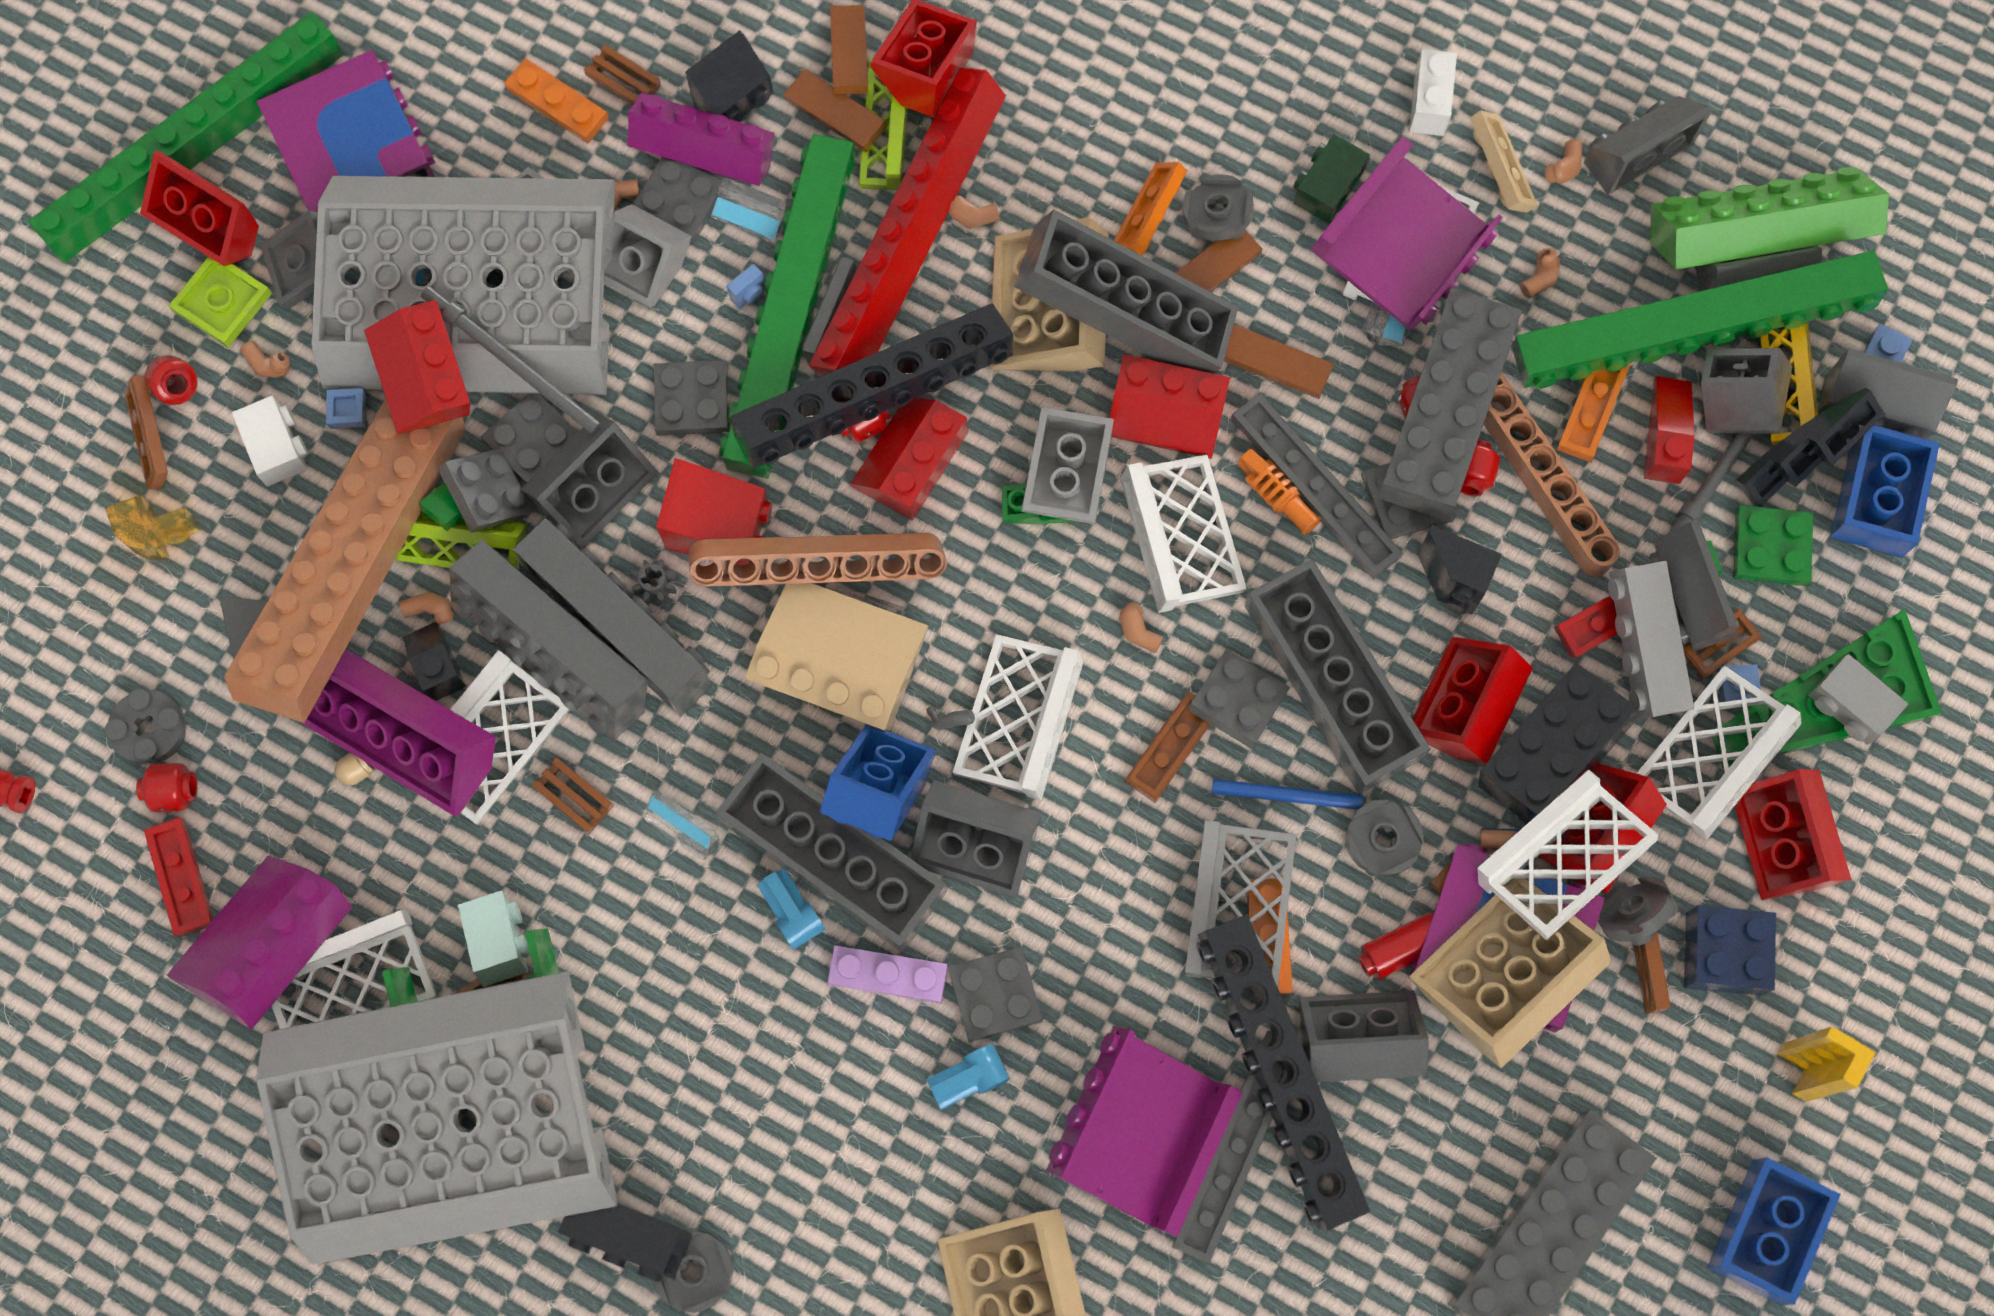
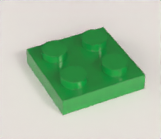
M1739 505L1735 512L1733 579L1808 586L1812 582L1813 512Z

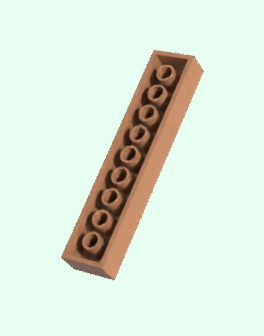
M385 398L224 675L234 701L305 723L421 513L419 502L433 492L441 477L438 467L451 459L465 434L463 417L397 435Z

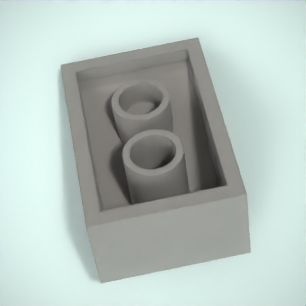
M1041 407L1022 512L1095 524L1114 419Z

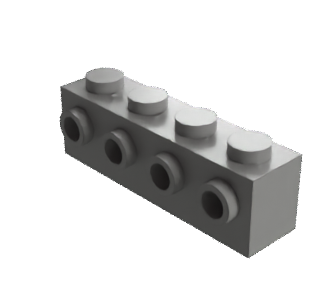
M1667 561L1610 571L1608 591L1610 597L1614 600L1617 613L1615 628L1617 634L1621 637L1624 650L1622 665L1628 674L1631 687L1629 701L1638 707L1636 719L1695 709Z

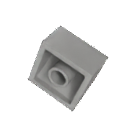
M633 204L614 211L612 252H605L604 283L650 308L654 307L682 267L692 236Z

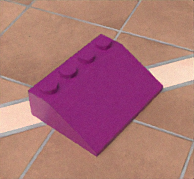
M268 855L168 972L167 976L252 1030L353 906L335 884L307 868Z

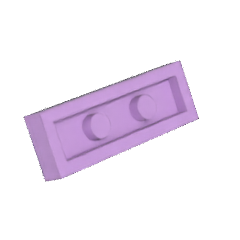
M834 945L828 985L942 1004L948 964Z

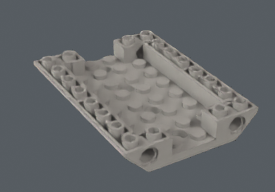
M332 176L318 202L311 344L322 388L327 390L363 388L364 390L383 391L364 330L401 308L425 303L426 301L421 298V294L426 287L431 286L450 302L456 301L466 309L468 317L564 394L606 395L609 323L603 319L605 252H612L615 180ZM358 267L361 272L360 280L354 285H347L345 282L346 272L350 268ZM429 268L432 272L430 283L423 287L417 286L415 282L416 274L421 269ZM495 269L502 270V283L495 288L488 287L486 278L489 272ZM567 270L573 271L575 274L574 284L567 289L559 288V275ZM444 321L467 392L541 394L459 327L453 328Z
M569 971L263 1033L256 1078L289 1236L312 1265L618 1205L602 1127H592L577 1057L585 1049ZM545 1093L553 1099L554 1110L552 1113L544 1114L536 1108L535 1098L537 1094ZM460 1109H469L474 1112L477 1118V1124L474 1129L464 1128L459 1123L458 1113ZM384 1124H392L398 1129L400 1138L397 1144H390L383 1139L381 1131ZM308 1139H315L322 1145L323 1154L320 1159H314L307 1154L305 1145Z

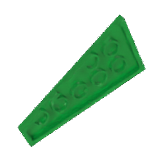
M1905 608L1769 695L1784 706L1788 704L1801 713V725L1776 756L1852 738L1845 731V726L1833 716L1822 713L1815 706V701L1808 696L1830 669L1847 654L1851 655L1908 703L1906 708L1887 729L1935 718L1942 714ZM1764 704L1753 705L1748 708L1750 724L1767 722L1775 711ZM1744 711L1723 724L1722 728L1746 725ZM1760 730L1751 731L1752 739ZM1747 732L1723 735L1726 753L1741 752L1749 744ZM1713 736L1712 739L1717 754H1722L1719 736ZM1727 760L1728 767H1730L1735 762V760ZM1720 761L1722 769H1724L1723 761Z

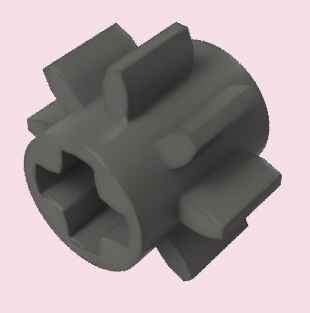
M662 559L658 561L657 565L649 564L647 560H643L644 567L639 572L632 571L631 573L633 578L639 582V584L634 585L631 589L635 595L644 593L643 601L647 605L652 600L660 601L662 605H665L664 598L669 593H677L675 586L670 583V581L677 578L675 571L668 570L664 572L665 563ZM657 578L659 585L652 588L650 580Z

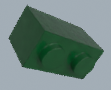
M1333 134L1326 145L1321 142L1311 159V162L1314 164L1308 172L1302 170L1293 185V189L1297 190L1294 204L1330 224L1365 172L1370 154Z

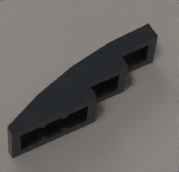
M1864 388L1829 407L1797 428L1761 456L1736 479V482L1752 504L1762 507L1786 483L1797 487L1822 461L1833 466L1885 413L1871 390Z

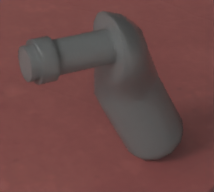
M933 706L926 709V713L930 715L934 722L932 727L937 730L970 725L975 720V715L971 710L950 712L940 719Z

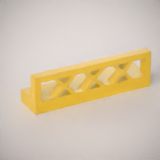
M1808 321L1803 326L1788 330L1784 328L1780 334L1771 330L1768 334L1761 336L1762 348H1778L1782 343L1793 351V357L1789 362L1792 368L1794 367L1795 376L1791 374L1790 381L1796 384L1797 390L1786 402L1784 415L1790 411L1800 418L1801 426L1818 415ZM1790 333H1791V341H1792V342H1790L1789 340L1786 339V337H1787ZM1769 335L1775 339L1771 345ZM1797 400H1798L1799 410H1797L1795 407H1793V405L1796 403ZM1792 432L1771 434L1772 444H1778Z
M1830 1026L1783 1043L1777 1054L1804 1070L1792 1094L1807 1102L1858 1088L1876 1052Z

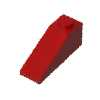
M1655 376L1643 479L1680 484L1692 467L1695 438L1692 381Z

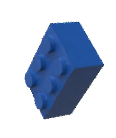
M1876 425L1870 428L1850 448L1830 538L1901 558L1918 545L1940 443Z
M866 724L831 773L819 813L831 817L838 823L849 824L864 830L873 837L892 841L925 788L936 750L887 730L884 731Z
M1768 1157L1752 1160L1707 1268L1779 1305H1795L1841 1194Z

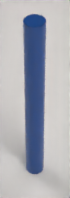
M1213 779L1211 794L1355 810H1359L1363 806L1364 796L1357 794Z

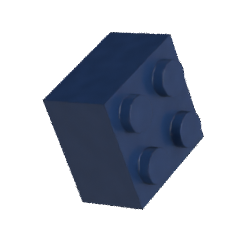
M1697 905L1686 912L1684 988L1758 996L1775 990L1776 912Z

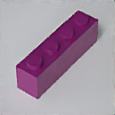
M645 93L640 94L629 110L627 146L757 186H760L771 167L774 132L761 129L756 125L734 121L723 115L701 111L690 105H681L668 101L657 95Z

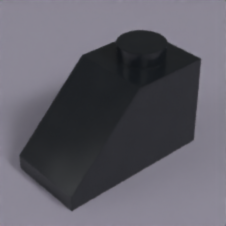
M431 623L403 636L408 660L426 696L437 701L467 687L438 623Z

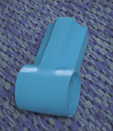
M785 868L771 873L757 884L778 919L776 921L777 925L793 950L826 930L809 901L805 902L801 896L798 887Z
M994 1044L986 1045L968 1054L962 1059V1062L926 1079L941 1110L976 1093H986L1010 1080Z

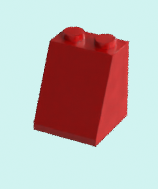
M675 458L656 528L666 550L687 555L692 544L699 540L764 538L760 536L762 524H768L770 520L772 502H769L765 488ZM740 559L736 563L744 565L749 563L751 560Z

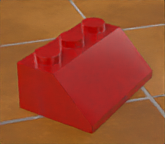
M912 0L872 59L870 67L901 106L933 117L940 107L958 69L964 68L974 53L977 21L920 0Z
M154 152L140 214L223 266L251 257L259 225L246 205L162 152Z
M437 300L401 308L364 330L397 435L470 415V401Z
M1124 354L1110 413V418L1114 419L1112 437L1194 456L1208 455V458L1212 459L1230 377Z
M925 398L912 399L908 404L897 409L885 431L850 483V487L913 521L968 433L967 417L937 400Z
M1452 636L1412 720L1429 746L1458 760L1486 765L1497 746L1533 667L1511 645Z
M1600 763L1592 771L1600 779V786L1650 828H1652L1667 806L1650 777ZM1599 801L1589 810V820H1613L1612 810ZM1567 829L1564 832L1566 837H1561V845H1585V829ZM1589 829L1590 845H1613V829ZM1618 829V845H1636L1644 838L1634 829ZM1557 839L1551 845H1557ZM1557 854L1538 855L1542 860L1557 869ZM1561 854L1562 870H1586L1585 854ZM1590 854V870H1608L1614 865V854ZM1618 854V860L1625 854ZM1619 875L1611 883H1609L1601 892L1608 893V891L1615 883ZM1571 879L1575 883L1586 885V879ZM1590 879V884L1594 883L1597 879Z
M1797 769L1753 783L1735 805L1761 900L1819 890L1852 880L1820 770Z

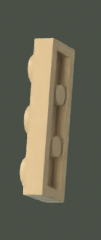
M1480 110L1470 117L1474 127L1473 136L1482 147L1487 158L1486 167L1490 174L1495 177L1499 186L1500 200L1509 210L1527 213L1537 207L1538 204L1500 115Z

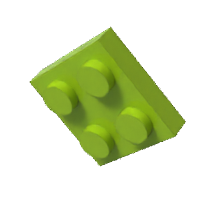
M208 257L168 307L175 314L229 348L271 296L272 292L267 286L233 264L223 266Z

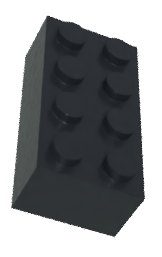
M1575 663L1480 770L1478 787L1528 824L1588 770L1591 772L1634 724L1638 707L1578 663Z

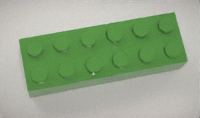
M1844 167L1839 169L1837 173L1832 174L1809 173L1804 175L1802 179L1790 181L1774 179L1770 180L1768 184L1761 186L1738 185L1731 191H1703L1698 196L1689 198L1668 197L1663 202L1651 204L1650 244L1677 270L1883 235L1887 231L1889 193L1858 168Z

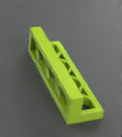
M869 58L868 93L866 94L865 108L879 116L873 110V106L884 97L891 103V112L882 118L886 122L887 127L884 131L889 135L888 144L880 150L872 144L866 152L862 151L859 187L860 189L898 190L903 177L908 108L901 106L894 96L890 94L891 92L887 87H883L876 79V73L870 67L873 58ZM875 88L879 91L876 95H874ZM871 151L874 155L869 158V154ZM880 160L886 166V179L868 178V169Z
M421 511L404 542L405 545L402 546L395 560L449 568L460 559L451 547L459 542L466 543L470 548H473L478 542L483 540L491 548L509 549V563L519 571V558L513 548L527 536V523L510 522L471 533L462 518L446 531ZM422 537L430 538L441 550L435 554H427L415 542Z

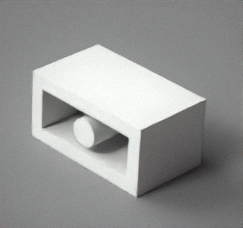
M1421 50L1415 69L1409 132L1444 136L1451 118L1457 53Z
M272 395L232 412L256 475L267 487L308 470L303 457L308 455V452L299 435L295 437L290 426L296 423L287 405L281 406Z

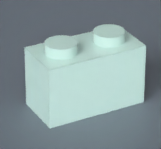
M501 890L458 905L473 973L484 987L528 972L525 958L530 957L526 937L524 934L519 935L517 924L522 923V916L516 901L510 903Z

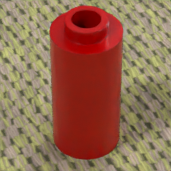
M1429 912L1361 945L1362 954L1358 956V961L1364 973L1368 977L1373 975L1377 980H1381L1415 963L1424 945L1433 914Z

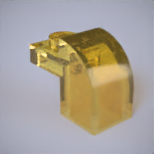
M141 495L105 508L116 537L135 554L145 559L161 560L169 558L166 544L184 542L189 539L190 535L200 532L196 518L184 507L156 517L153 506Z

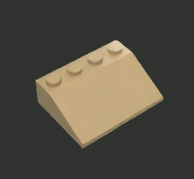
M1090 217L1075 220L1108 238L1109 234ZM1033 228L995 236L992 303L1013 333V355L1004 362L992 364L989 367L992 370L1078 371L1105 366L1106 334L1015 288Z
M813 583L786 584L757 643L745 679L884 731H891L929 626Z
M1512 878L1504 886L1512 895H1529V881L1526 878ZM1534 885V895H1546ZM1495 895L1409 976V979L1473 1046L1499 1068H1502L1611 963L1605 939L1575 916L1571 917L1546 940ZM1523 904L1529 909V904ZM1534 904V915L1547 925L1558 915V904Z
M1061 1209L1037 1212L937 1239L954 1316H1086Z

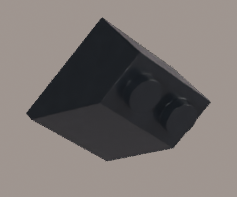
M740 30L685 71L694 107L711 114L723 115L734 121L741 122L744 116L755 107L759 108L766 104L773 94L769 73Z
M1431 525L1417 553L1437 600L1445 603L1446 608L1459 614H1466V612L1469 614L1474 613L1488 590L1502 555L1497 551L1434 525Z

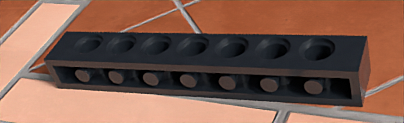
M988 304L732 415L734 437L753 469L764 464H772L782 456L810 447L816 441L830 435H838L846 428L857 423L870 421L896 406H904L914 398L928 392H936L944 385L955 380L968 378L980 369L1004 362L1013 355V333L994 304Z
M1248 914L1197 934L1200 942L1196 944L1198 953L1205 965L1210 964L1215 976V979L1211 980L1213 990L1220 1002L1225 1000L1230 1013L1226 1017L1229 1029L1234 1038L1240 1037L1245 1049V1052L1242 1053L1243 1063L1250 1075L1255 1074L1261 1088L1257 1090L1259 1102L1266 1113L1271 1112L1276 1125L1272 1128L1274 1139L1281 1150L1286 1149L1291 1164L1287 1165L1288 1172L1294 1185L1297 1188L1301 1186L1307 1201L1303 1203V1209L1310 1224H1316L1318 1229L1328 1231L1370 1213L1371 1211ZM1229 952L1237 953L1242 960V967L1238 973L1230 971L1226 966L1225 958ZM1245 988L1253 990L1257 996V1004L1252 1010L1245 1008L1241 1003L1240 996ZM1260 1025L1267 1026L1272 1032V1041L1267 1047L1260 1045L1256 1039V1030ZM1277 1061L1284 1064L1287 1069V1078L1282 1084L1275 1082L1271 1076V1068ZM1293 1098L1301 1103L1303 1109L1302 1115L1297 1121L1290 1119L1286 1111L1288 1102ZM1308 1136L1313 1137L1318 1144V1151L1312 1158L1306 1157L1302 1151V1143ZM1325 1173L1333 1180V1189L1327 1196H1323L1317 1187L1318 1179Z

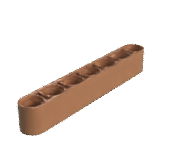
M1501 372L1491 402L1501 403L1506 410L1497 411L1490 404L1484 426L1581 570L1593 577L1604 575L1619 557L1620 548L1617 541ZM1518 431L1524 435L1526 440L1518 441L1511 436L1510 432ZM1537 460L1541 462L1546 470L1538 471L1534 469L1530 461ZM1558 490L1562 492L1566 500H1556L1550 491ZM1571 520L1581 521L1585 525L1586 531L1576 530L1572 526ZM1591 550L1601 551L1605 555L1606 561L1596 560Z
M931 533L704 539L692 544L688 552L691 578L700 586L933 579L942 575L947 566L941 541ZM927 553H935L931 558H921ZM890 554H898L895 559L885 560V557ZM851 556H862L857 561H848V558ZM781 557L788 559L784 563L780 564L773 562L777 558ZM814 557H825L820 562H811V559ZM740 559L751 560L749 563L744 565L736 563ZM703 560L713 561L712 564L707 566L698 564Z

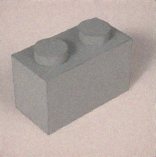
M1849 654L1839 660L1808 694L1822 713L1835 717L1845 726L1844 729L1848 735L1857 741H1863L1867 745L1879 738L1908 705L1905 700Z

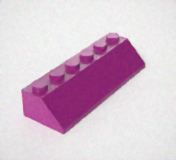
M345 649L307 720L305 723H302L453 816H457L462 812L492 769L496 736L348 649Z

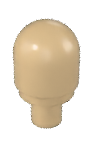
M348 753L336 763L335 776L344 785H355L370 776L375 768L355 755Z

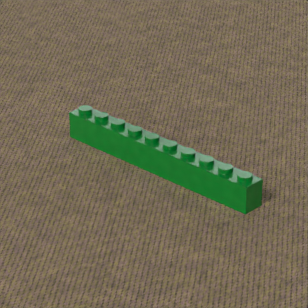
M311 11L27 222L65 264L142 206L154 152L160 151L191 170L263 116L257 103L258 100L321 73L344 56L333 33Z
M812 134L809 146H804L802 149L800 166L803 167L801 177H795L791 192V196L794 198L792 209L787 208L784 214L783 229L786 231L783 241L778 240L775 246L774 261H777L774 272H769L766 278L765 293H768L765 305L760 304L758 307L756 325H759L756 337L751 336L748 343L747 357L750 360L747 370L742 369L740 372L738 390L741 393L738 403L733 402L730 407L729 423H732V415L792 390L803 354L802 347L808 336L856 160L854 142ZM731 425L729 436L723 435L719 449V456L723 458L726 469L769 479L773 463L769 465L764 464L753 469L736 441L733 426Z
M1872 250L1516 335L1512 350L1523 387L1535 386L1537 389L1552 386L1557 380L1584 379L1594 371L1606 369L1608 372H1614L1625 368L1629 363L1641 360L1642 363H1652L1660 360L1664 355L1678 352L1679 355L1690 354L1698 350L1700 346L1709 344L1724 346L1733 342L1735 338L1749 335L1750 338H1757L1768 334L1772 329L1780 327L1790 330L1801 327L1807 321L1821 318L1822 321L1833 320L1841 316L1843 312L1857 310L1860 313L1867 312L1879 305L1888 291V286L1876 252Z

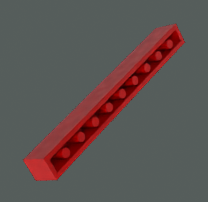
M958 69L809 364V367L820 377L879 352L950 210V203L955 200L1006 97V94L987 70Z

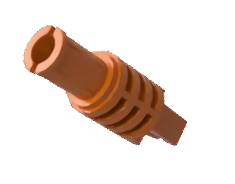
M1249 449L1239 458L1238 466L1247 475L1245 481L1272 507L1275 513H1284L1303 535L1310 533L1320 523L1321 518L1299 498L1301 495L1299 489L1293 486L1289 479L1285 478V474L1279 471L1269 459L1267 461L1263 460L1252 449Z

